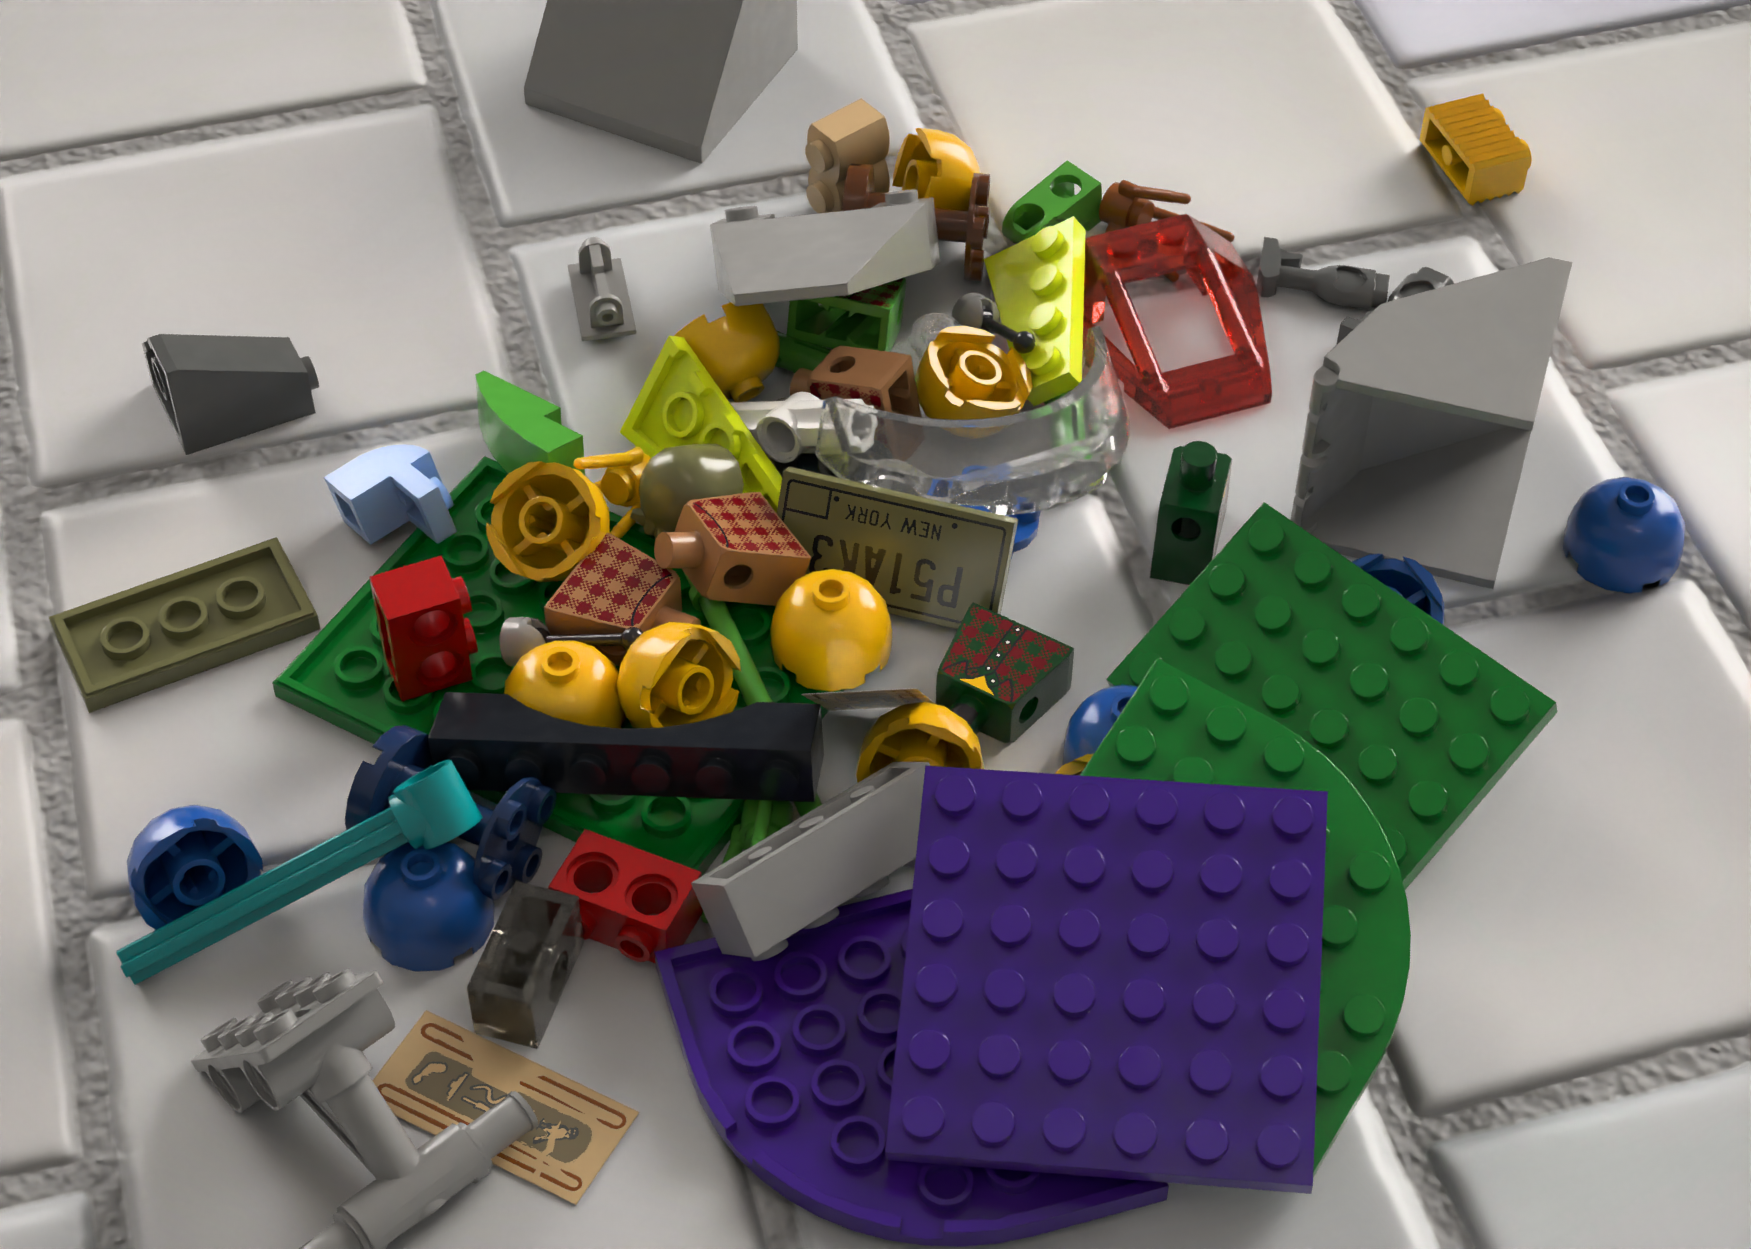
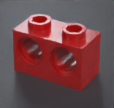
M442 555L369 576L384 659L401 700L405 701L473 680L469 655L477 653L478 646L469 619L467 617L463 618V614L472 612V605L463 578L461 576L451 578Z
M584 829L548 886L553 925L560 927L566 934L576 939H592L618 949L631 960L655 963L656 951L684 945L699 920L703 909L691 883L702 877V872Z

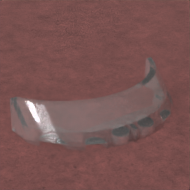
M1099 325L1088 330L1082 358L1083 380L1073 390L1049 404L1030 411L1002 417L950 420L891 413L834 396L824 399L822 403L816 456L837 477L956 505L984 506L990 512L1000 515L1024 514L1050 509L1055 503L1072 502L1089 494L1105 483L1107 472L1116 463L1120 465L1125 456L1130 436V419L1107 343Z

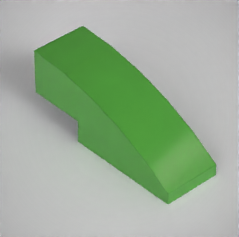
M484 370L475 374L478 417L482 436L494 459L507 473L528 462L537 461L545 463L556 462L576 469L573 465L574 460L584 457L583 435L561 424L560 407ZM585 469L579 470L585 475Z

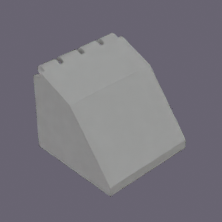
M547 0L524 85L525 104L702 164L798 50L797 0Z
M1548 257L1382 303L1324 356L1323 366L1314 374L1309 402L1310 411L1307 414L1302 445L1303 454L1300 457L1295 488L1296 495L1293 501L1290 520L1339 554L1355 558H1361L1368 554H1383L1384 559L1395 558L1404 561V556L1416 560L1433 576L1493 589L1572 262Z

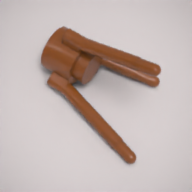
M1121 180L1120 183L1115 182L1106 190L1100 203L1099 218L1102 222L1108 224L1105 234L1124 243L1172 282H1176L1179 279V274L1130 233L1136 230L1144 231L1149 226L1152 218L1211 238L1229 243L1234 241V234L1155 207L1154 203L1149 201L1156 200L1188 204L1191 201V197L1186 193L1138 186L1129 181Z

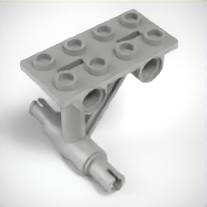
M347 968L334 976L327 972L314 980L310 976L295 984L292 980H289L257 1001L262 1012L256 1016L250 1015L239 1022L236 1018H233L204 1036L200 1041L206 1050L191 1060L197 1072L205 1071L224 1100L238 1113L244 1112L261 1099L273 1110L278 1111L300 1096L376 1178V1180L337 1207V1212L333 1215L334 1223L299 1249H387L389 1243L416 1223L437 1211L451 1197L471 1182L477 1183L488 1175L489 1169L492 1167L491 1159L528 1131L538 1127V1120L531 1106L518 1092L511 1091L502 1101L469 1125L461 1122L457 1125L452 1123L416 1149L368 1073L373 1067L362 1052L395 1028L392 1013L377 990L384 982L376 970L353 975L351 970Z

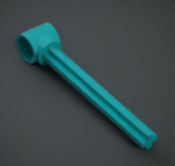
M449 759L437 763L397 786L393 790L394 794L388 797L390 808L117 950L116 954L122 962L120 967L125 976H130L134 985L407 842L415 849L421 846L426 850L432 849L463 834L480 822L483 817L453 762Z

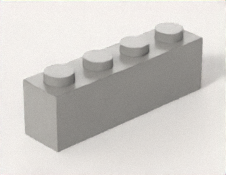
M929 762L890 763L691 883L722 954L751 957L752 961H761L773 957L788 946L786 938L803 928H816L830 922L839 915V905L852 897H864L881 890L888 885L890 881L888 878L889 874L902 866H914L925 766H930Z

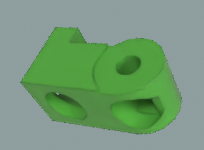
M1067 160L1012 205L1002 224L1003 236L1017 244L1036 235L1043 228L1054 226L1073 216L1086 231L1091 230L1101 222L1099 218V208L1102 200L1101 182ZM1074 184L1081 188L1077 195H1075Z

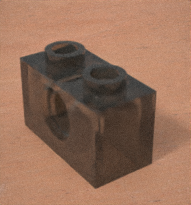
M518 881L515 882L467 986L474 1032L476 1034L535 1049L539 1048L584 944L579 896Z

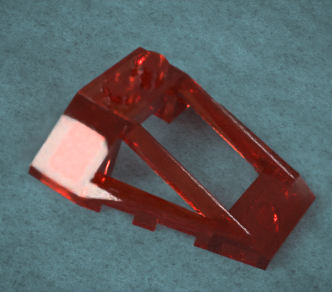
M1188 214L1090 236L1085 239L1083 350L1086 351L1087 362L1098 371L1104 368L1109 370L1124 383V392L1168 429L1271 403V372L1257 287L1253 275L1230 241ZM1186 269L1202 296L1209 295L1234 355L1162 373L1125 284ZM1106 297L1134 364L1093 324L1104 321Z

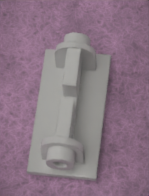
M587 238L578 251L579 263L568 265L582 341L636 334V327L621 258L611 259L609 245L600 238Z

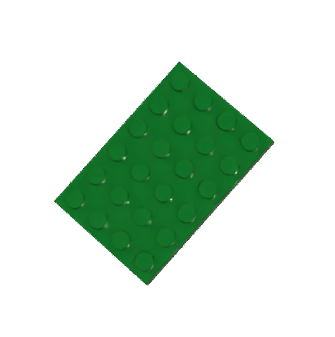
M1265 502L1262 503L1106 679L1110 687L1122 684L1139 686L1158 658L1270 717L1301 736L1325 755L1348 778L1371 808L1389 841L1400 869L1405 890L1558 712L1554 700Z

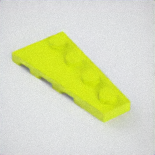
M1074 216L1054 226L1045 227L1036 235L984 259L1002 324L1016 332L1028 331L1035 338V347L1031 352L1019 353L1031 372L1033 388L1027 399L1033 406L1082 385L1086 230ZM1007 340L1009 349L1011 347L1014 348L1013 342Z
M669 335L620 433L636 447H640L651 458L665 448L691 444H718L728 449L739 462L744 483L743 493L760 492L777 513L782 476L685 338Z

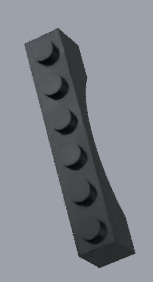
M445 692L428 736L432 766L450 759L467 790L508 791L509 788L522 778L534 777L544 786L554 789L556 793L814 802L824 757L821 704L756 702L734 712L695 723L660 728L620 729L588 726L554 718L525 706L508 694Z

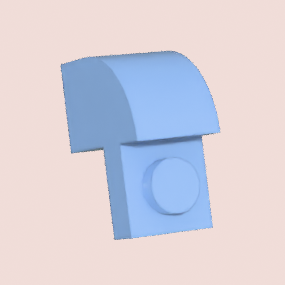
M405 444L381 447L358 456L324 477L343 521L370 545L408 521H411L437 544L457 532L448 511L454 505L453 500L442 483L430 452L422 447Z

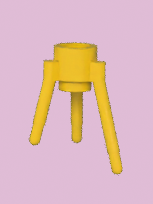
M635 447L624 453L581 457L575 459L573 463L574 467L579 470L607 468L602 480L594 484L612 504L624 507L632 506L610 532V534L619 539L636 523L630 517L632 510L641 508L639 496L640 478L651 457L646 455L640 447Z

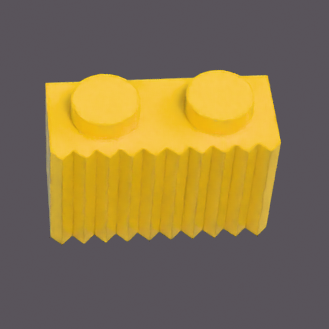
M1484 93L1425 108L1419 140L1470 205L1473 206L1477 201L1482 203L1486 199L1491 201L1495 196L1501 198L1504 194L1510 196L1514 191L1519 194L1524 189L1527 171L1532 162L1530 148L1523 139L1515 137L1514 130L1510 131L1509 124L1506 125L1502 112L1498 108H1494V105L1490 106L1489 99L1485 100Z

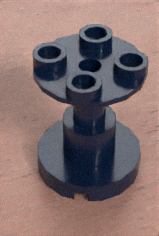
M404 725L394 726L379 737L372 747L382 751L374 765L362 761L354 777L347 798L345 813L346 830L390 808L388 797L394 794L393 790L410 777L432 766L428 734ZM534 777L522 778L509 788L494 810L475 803L483 818L475 826L457 836L459 839L478 846L473 872L474 883L482 894L492 900H498L512 888L516 881L524 884L529 883L536 875L541 864L542 849L536 845L543 824L548 821L555 808L557 794L554 789L544 786Z

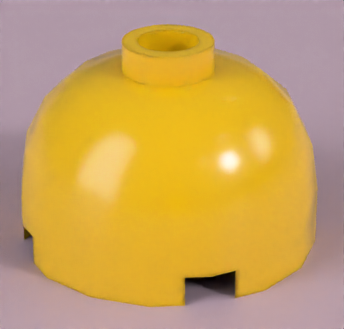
M916 128L915 130L918 135L908 134L904 138L898 152L892 186L902 187V190L917 189L918 199L933 197L935 208L968 211L973 174L980 173L973 151L954 134L940 130Z
M729 302L721 306L726 316L709 323L705 314L679 330L674 336L685 338L727 400L733 399L734 402H747L764 390L765 387L762 382L773 372L780 355V340L774 322L763 303L735 306Z
M969 326L946 327L941 330L936 339L927 346L915 375L919 404L926 416L939 428L955 436L978 439L998 433L1009 426L1019 415L1033 388L1031 372L1021 355L1012 347L1006 354L1002 349L993 345L992 342L996 336L986 330Z
M528 462L508 473L493 492L490 501L491 504H494L491 524L486 523L487 538L495 557L510 572L538 582L566 580L577 564L596 549L605 534L610 533L609 508L601 490L581 471L556 462Z
M835 569L814 571L796 579L777 601L770 628L774 661L781 670L783 664L787 670L795 673L796 682L802 686L829 692L854 689L865 683L866 674L874 671L879 665L881 671L888 663L892 648L891 621L886 601L868 580L848 571Z
M668 622L643 632L626 652L620 664L617 678L619 703L634 728H660L695 723L731 713L737 704L739 690L731 688L733 669L741 671L740 658L732 642L718 631L690 623Z
M552 641L536 646L519 659L505 681L504 694L510 695L529 708L554 718L588 726L622 729L621 726L627 718L619 703L617 692L619 672L615 664L595 647L578 641Z
M928 702L903 704L881 715L867 731L857 762L856 778L857 782H860L892 762H929L930 766L984 769L979 739L965 719L945 706Z

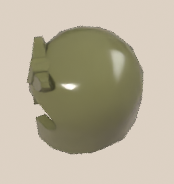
M691 444L663 449L649 459L642 471L639 484L641 508L633 509L630 517L644 527L645 534L654 536L655 539L661 532H674L683 506L688 501L743 493L744 483L739 462L728 449L718 444Z

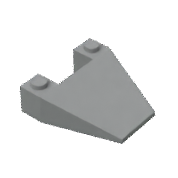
M917 189L885 193V202L879 203L872 208L775 218L774 214L758 215L757 206L731 208L725 210L726 219L710 224L718 290L735 306L850 295L933 269L941 263L934 198L918 199Z

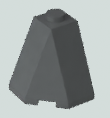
M158 334L149 337L147 341L142 343L151 383L186 455L316 413L311 390L319 388L315 368L309 356L299 357L289 337Z

